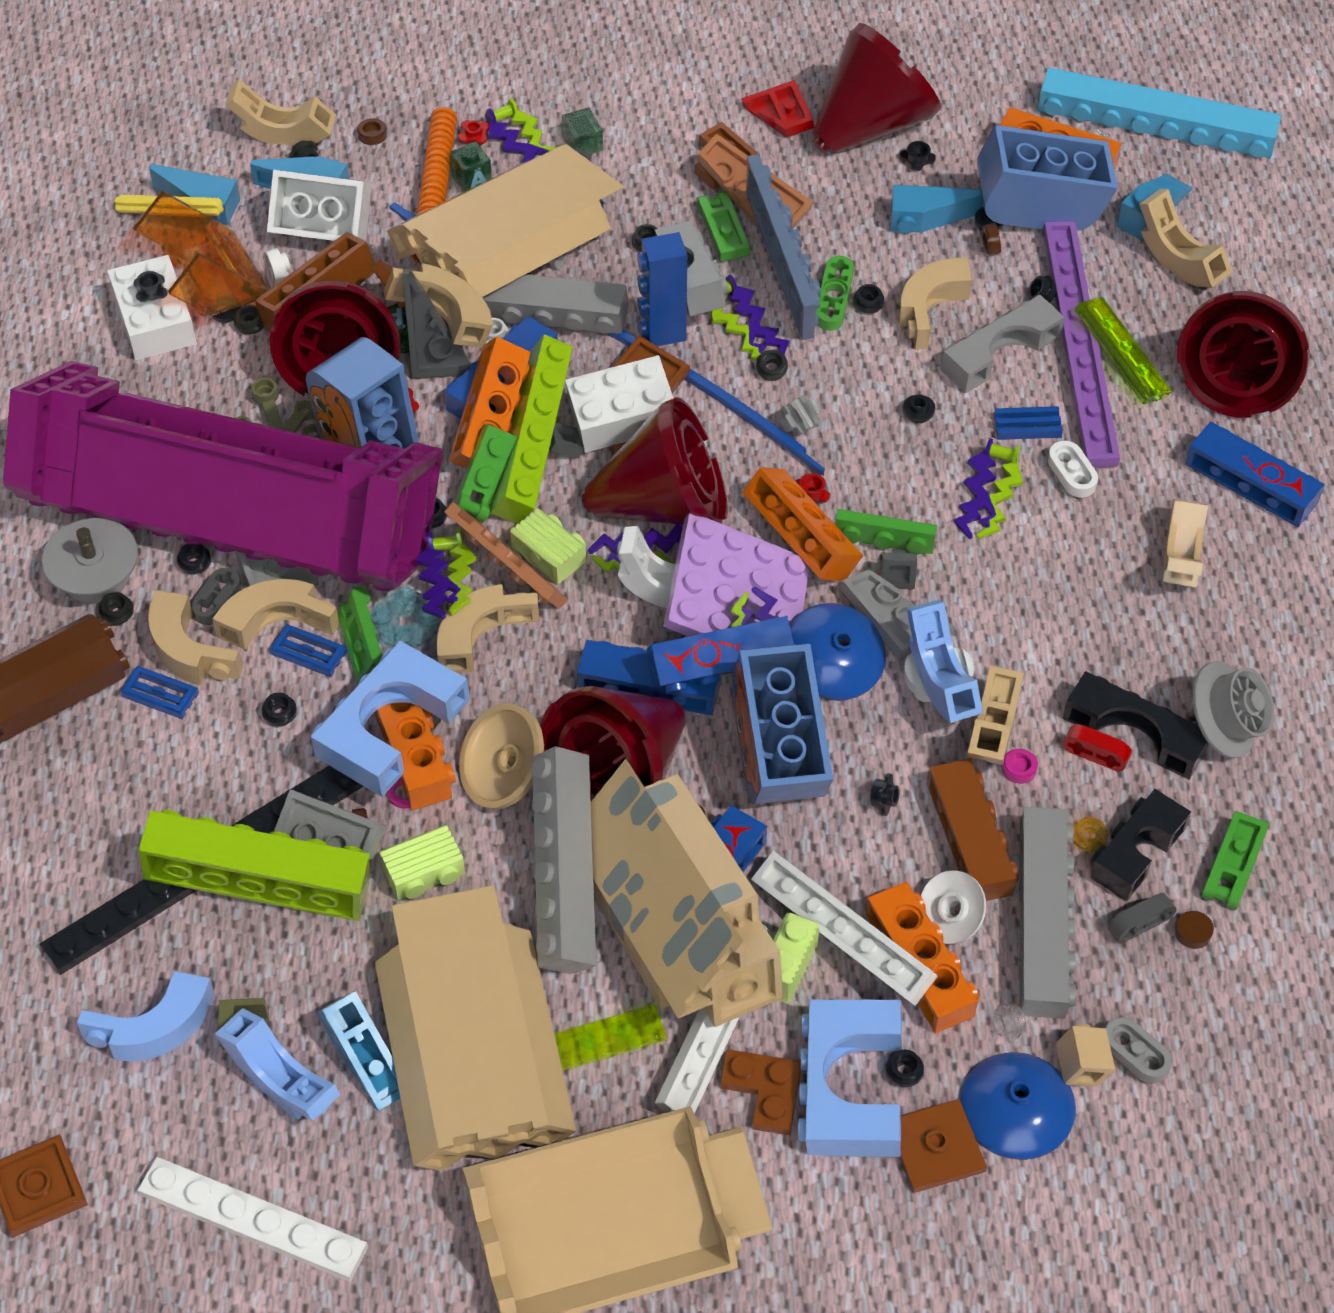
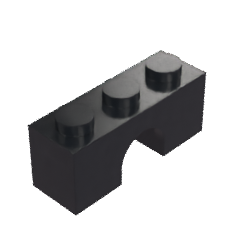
M1154 789L1146 799L1143 797L1138 799L1130 812L1132 817L1127 823L1124 821L1119 822L1111 834L1110 839L1112 841L1107 847L1101 845L1095 851L1090 861L1094 865L1090 878L1126 902L1147 878L1152 862L1151 859L1140 853L1136 846L1152 844L1167 853L1186 830L1191 815L1190 810L1157 789Z

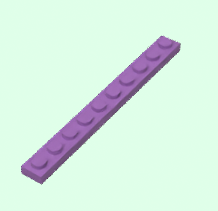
M1075 221L1044 222L1043 233L1051 277L1056 283L1055 299L1057 310L1065 317L1062 338L1083 453L1093 467L1118 466L1120 454L1097 334L1092 324L1081 311V309H1088L1093 316L1090 310L1092 308Z

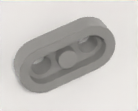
M1116 1018L1107 1024L1106 1029L1111 1052L1115 1059L1146 1083L1155 1084L1166 1079L1172 1066V1056L1167 1048L1131 1019ZM1124 1037L1127 1039L1128 1044L1121 1045L1115 1038ZM1151 1061L1157 1065V1069L1151 1070L1144 1063Z

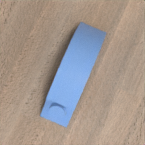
M935 600L907 608L912 633L909 643L923 687L935 709L950 723L983 714L977 680L964 671L956 656L950 636L944 602Z
M174 971L165 996L149 1012L136 1017L122 1018L82 1010L77 1025L83 1039L88 1044L99 1048H104L109 1044L114 1060H147L164 1055L187 1041L206 1018L215 994L210 978Z
M244 1008L215 1033L224 1049L245 1075L288 1114L298 1120L304 1116L314 1121L341 1095L333 1083L312 1073L298 1063L279 1043L263 1018Z

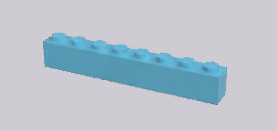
M1048 67L1044 78L1038 105V111L1049 115H1060L1074 118L1078 121H1089L1104 124L1107 127H1118L1133 130L1137 133H1147L1162 136L1166 139H1177L1191 142L1195 145H1206L1220 148L1224 151H1235L1269 159L1272 156L1282 114Z

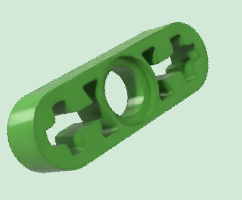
M845 256L830 258L825 267L821 297H819L820 308H817L816 312L819 320L818 326L827 331L839 329L844 322L854 271L853 262ZM837 268L843 269L841 279L835 278ZM831 290L840 291L843 295L840 297H831L827 294V292ZM829 307L834 308L832 318H827Z

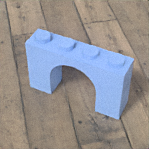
M399 641L392 650L384 653L379 664L369 674H365L360 679L355 690L347 698L340 700L335 711L327 720L316 726L311 736L315 757L383 797L405 772L400 751L371 735L364 728L368 718L385 705L405 702L415 704L449 723L470 700L467 678L404 642Z
M809 999V1014H802V1037H808V1048H801V1071H807V1083H800V1106H806V1118H799V1142H806L807 1155L900 1157V1104L850 1103L837 1097L829 1089L825 1079L831 1066L847 1054L859 1051L902 1050L901 1000Z

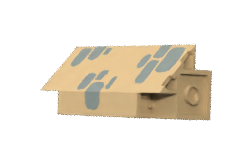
M625 759L591 801L594 899L660 1009L670 1006L677 1018L703 1008L714 1027H717L783 999L780 950L759 919L758 894L678 774L644 787L627 759Z

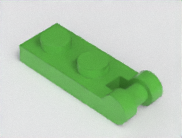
M726 191L717 193L715 197L707 198L706 195L697 197L698 211L703 217L720 261L750 256V245Z
M489 424L483 425L454 499L455 504L482 523L489 516L493 497L517 439V436ZM472 491L480 493L477 502L470 500Z
M361 587L353 588L348 595V601L343 602L337 610L357 684L365 674H369L379 664L383 656L377 640L376 628L372 623L367 606L370 601V595Z
M1238 811L1234 812L1204 888L1203 898L1211 901L1213 898L1226 902L1227 907L1237 910L1270 823ZM1220 879L1235 883L1233 889L1220 885Z

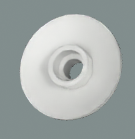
M955 870L945 871L933 877L923 889L921 897L925 903L926 914L931 922L935 921L939 925L943 934V943H962L979 930L986 913V898L981 885L971 875ZM958 903H961V910L956 915L955 907Z

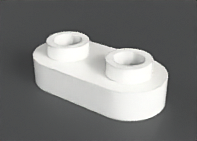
M278 248L264 252L265 273L272 288L289 275L288 271H291V267L286 253L280 254Z
M1058 441L1054 443L1049 451L1048 464L1065 490L1072 496L1079 498L1092 495L1097 487L1098 474L1077 444L1071 441ZM1060 459H1066L1068 462H1062Z

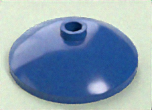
M823 603L804 610L795 618L790 626L794 645H811L819 697L833 701L850 700L868 692L878 682L885 667V646L878 629L864 614L846 605ZM837 639L844 640L847 646L840 645Z
M1002 1053L983 1060L967 1076L960 1096L961 1104L976 1141L990 1152L1009 1159L1028 1160L1049 1154L1065 1141L1071 1132L1075 1120L1076 1105L1074 1094L1070 1085L1064 1083L1061 1072L1047 1061L1026 1053ZM1023 1091L1027 1097L1019 1098L1014 1092Z

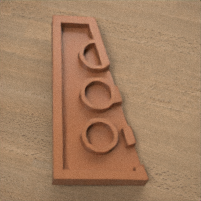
M452 502L444 511L466 530L463 536L478 548L483 545L489 550L485 554L499 567H502L503 564L507 565L511 569L508 575L522 587L528 583L534 589L531 593H537L538 601L546 607L551 603L559 609L569 600L483 524L457 504Z

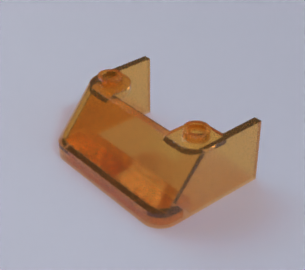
M163 190L133 227L135 232L159 244L164 252L162 256L169 255L173 266L180 264L185 267V270L168 292L173 297L189 304L195 312L202 316L207 314L214 316L255 302L256 299L268 291L266 283L232 230Z

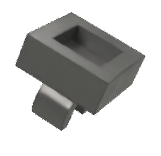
M892 549V553L883 552L881 577L898 589H915L917 554L906 553V549Z

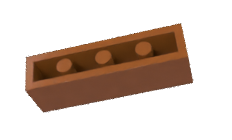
M346 232L256 299L255 304L265 330L271 331L274 318L280 306L298 289L321 281H343L359 285L375 273L373 271L375 264L367 242Z
M971 758L930 767L927 786L958 871L971 875L979 882L984 891L986 901L1012 896L1015 882L1019 881V872L1015 861H1009L1006 853V836L1003 830L997 829L995 824L996 812L993 802L986 800L984 795L985 785L982 773L979 770L975 771Z

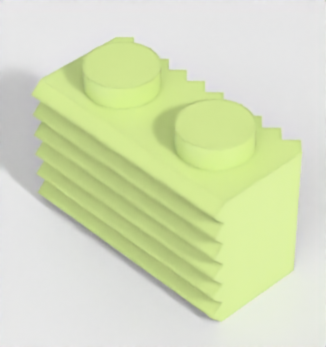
M536 508L535 512H531L530 516H526L525 520H521L520 523H517L510 530L511 548L557 585L586 563V543L583 538L575 532L570 534L553 514L547 515L539 508Z
M448 825L441 826L379 851L381 866L398 901L406 897L408 899L417 898L424 894L426 889L438 884H452L461 875L465 874L463 856L454 841Z
M786 913L773 940L780 950L783 999L779 1001L784 1003L792 1002V997L795 996V991L798 990V984H801V978H803L804 972H806V968L809 966V961L812 960V954H815V948H818V923L793 913Z

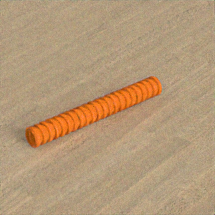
M447 107L436 108L431 113L417 215L445 202L447 198L457 123L456 113ZM416 254L411 255L415 262L421 264Z

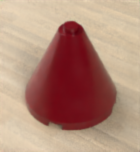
M859 23L848 34L813 130L815 137L813 143L824 154L828 151L831 154H835L930 120L941 110L938 96L915 66L910 68L899 56L901 51L878 31L864 23Z
M343 281L315 282L295 291L280 306L270 331V351L276 369L285 382L303 396H305V393L309 394L306 374L359 338L366 337L372 340L397 360H399L401 341L398 326L387 306L368 290Z
M1251 291L1228 292L1215 296L1203 303L1186 322L1177 346V362L1180 363L1185 377L1184 383L1191 394L1211 410L1236 418H1251L1253 414L1267 411L1272 413L1283 407L1300 389L1310 361L1308 338L1296 315L1278 300Z
M676 397L663 402L585 486L582 502L587 512H592L596 517L683 525L684 518L690 513L694 516L706 517L722 524V520L727 518L728 513L727 495L717 458H710L703 442L709 438L691 407L683 399Z
M586 686L573 689L562 695L557 701L551 703L543 715L540 727L543 734L544 751L556 746L589 755L590 798L592 801L625 759H627L644 787L659 780H664L685 727L686 715L680 704L671 699Z

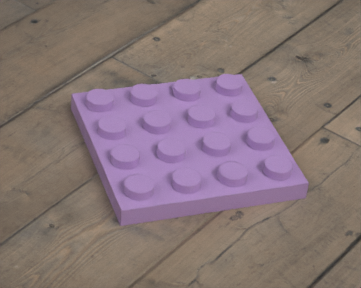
M689 513L684 518L663 627L688 637L731 628L730 626L739 617L729 611L745 592H748L749 596L743 608L754 611L745 624L759 622L754 616L763 607L765 602L752 593L751 589L753 587H757L778 599L768 614L776 617L788 616L789 625L791 626L795 618L803 612L810 567L794 552L706 517L694 516Z

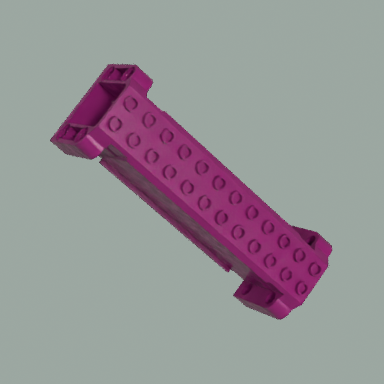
M74 361L67 362L10 389L3 484L6 489L12 490L16 497L29 500L31 505H50L58 507L61 512L67 514L83 513L90 515V518H103L119 522L128 529L144 528L152 530V534L156 536L183 538V541L188 544L198 545L205 543L213 545L216 550L221 552L237 551L245 553L246 557L253 560L270 559L277 561V564L282 567L295 568L298 566L309 569V572L314 575L325 576L331 574L341 577V580L347 583L356 584L363 582L371 584L374 589L379 591L395 590L416 572L419 564H416L415 559L427 547V534L432 529L443 453L442 448L414 442L405 449L371 440L358 448L131 393L122 394L119 393L120 381L98 376V367Z

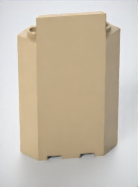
M565 143L386 231L400 259L416 254L421 264L436 266L455 274L470 284L481 297H484L612 229L608 222L607 214L599 200L625 186Z
M495 885L391 905L399 944L392 947L389 952L375 961L413 1166L438 1171L445 1170L467 1154L497 1159L521 1143L542 1147L560 1142L576 1132L531 931L513 926L512 924L503 923Z
M691 1106L462 1168L487 1271H489L498 1313H581L737 1269L736 1252L742 1250L740 1239L773 1230L742 1127L709 1135L704 1119L697 1120Z

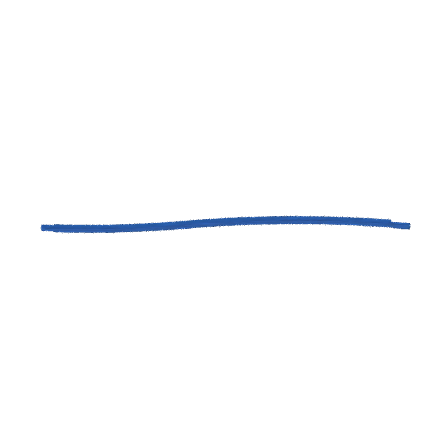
M396 202L390 205V210L405 221L416 216ZM622 330V334L607 333V335L628 347L637 338L625 330ZM691 369V372L684 380L744 418L817 474L824 476L825 468L806 454L804 446L746 404Z

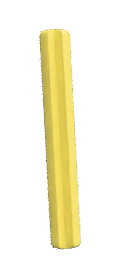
M120 195L114 200L116 204L115 209L119 213L218 216L224 211L223 201L219 198Z

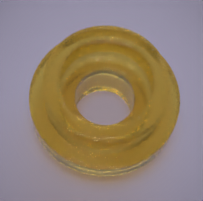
M1084 817L1074 824L1073 843L1079 849L1095 852L1101 845L1105 846L1108 832L1101 820L1095 817ZM1087 832L1092 833L1095 838H1088L1083 834Z

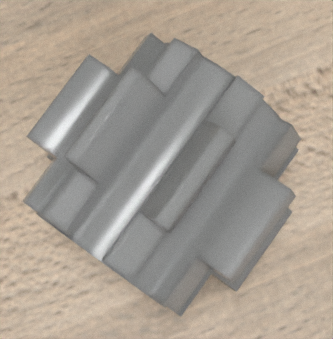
M805 395L793 400L779 410L783 416L779 420L786 433L792 431L795 437L806 433L821 423L817 416L821 413L814 399L808 401Z

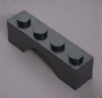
M1087 671L1084 672L1066 701L1063 719L1097 731L1111 725H1127L1137 728L1153 741L1158 754L1157 764L1188 780L1192 777L1209 746L1197 722L1189 721L1166 707L1141 698L1137 693L1126 691L1110 683L1107 679L1095 676Z

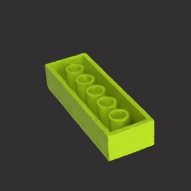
M150 810L138 850L144 880L360 921L370 883V854L364 853L358 847L344 846L339 848L329 846L319 839L298 840L291 838L283 832L273 831L268 834L255 831L252 827L243 824H236L234 826L219 824L216 820L208 817H199L197 819L182 817L180 813L172 810H162L161 812Z

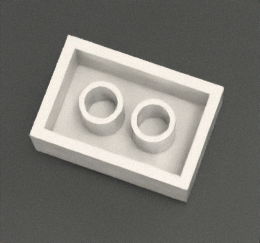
M273 170L267 232L335 241L348 232L366 241L372 183Z
M169 255L107 270L112 292L135 360L197 344L192 319ZM143 272H157L164 276L165 282L163 286L167 289L168 294L162 299L158 298L156 300L140 302L136 299L138 290L134 287V280Z
M659 355L565 380L569 404L585 453L627 442L663 402L673 399Z

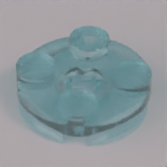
M410 587L399 588L396 593L386 596L376 605L371 613L372 623L376 628L377 640L389 650H392L399 641L416 650L428 646L438 635L440 618L422 612L421 607L429 601L422 598V593L415 592ZM412 617V625L407 626L406 623L404 626L399 625L400 618Z

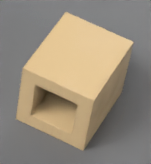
M1077 1024L1070 1027L1055 1043L1062 1077L1066 1085L1099 1086L1115 1071L1106 1028H1094L1088 1024Z

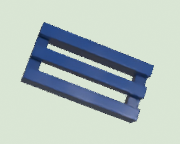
M1059 406L995 408L994 421L997 440L1062 438L1063 428L1061 426V416H1059Z
M286 624L271 646L270 653L273 656L332 677L334 669L341 663V658L347 654V647ZM290 636L303 642L330 651L334 654L333 656H329L327 654L314 650V647H311L309 645H301L293 641H290L287 639V637Z
M137 665L121 689L120 694L123 698L183 720L186 715L185 711L187 708L190 709L193 699L199 695V690L197 687ZM138 679L148 680L183 693L185 696L183 698L166 692L163 688L141 683Z

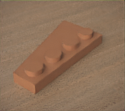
M716 134L699 152L697 160L759 228L746 194L748 155ZM771 173L772 183L770 184L772 190L777 189L783 204L789 205L792 214L791 225L794 229L810 211L813 202Z

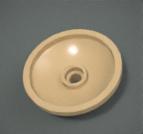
M513 703L497 704L479 715L469 728L460 752L459 772L466 794L476 804L490 809L507 808L522 799L533 786L532 757L544 752V740L539 722L528 709Z

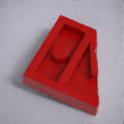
M795 80L741 98L743 107L786 137L814 128L813 118Z

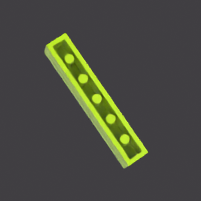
M545 334L530 350L531 354L528 360L530 371L520 387L519 392L522 394L517 409L514 411L513 428L510 433L517 436V439L495 492L490 510L491 514L513 523H520L521 520H525L526 516H529L536 507L573 346Z

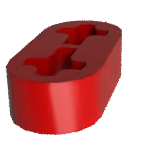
M1080 724L1072 725L1063 740V747L1067 752L1116 772L1125 769L1132 755L1131 748L1125 742Z

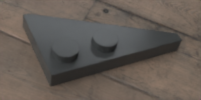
M403 270L412 379L463 375L472 363L461 346L453 344L449 327L412 270Z

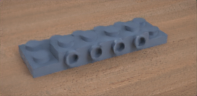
M759 154L748 156L746 181L748 200L801 339L803 341L814 338L815 326L819 325L816 309L820 308L819 297H821L818 280L812 279L810 275V259L807 254H802L800 249L802 247L801 236L798 229L793 230L792 214L789 205L783 204L777 189L772 190L770 184L772 183L769 166H763Z

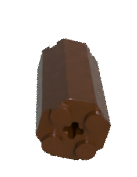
M87 614L0 659V743L126 677L124 671L130 668L129 662L122 650L116 651L110 640L114 637V633L106 619L100 620L98 616L95 617V615Z

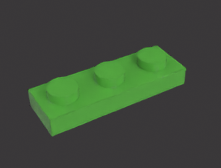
M842 509L837 510L835 525L853 544L861 542L873 544L881 549L897 548L906 549L910 553L917 555L923 553L933 554L937 525Z

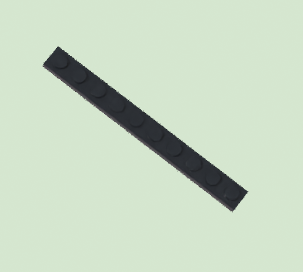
M329 765L294 786L291 790L335 805L364 786ZM290 790L231 826L243 824L252 827L255 831L270 834V832L275 830ZM143 879L40 943V946L59 974L62 975L197 890Z

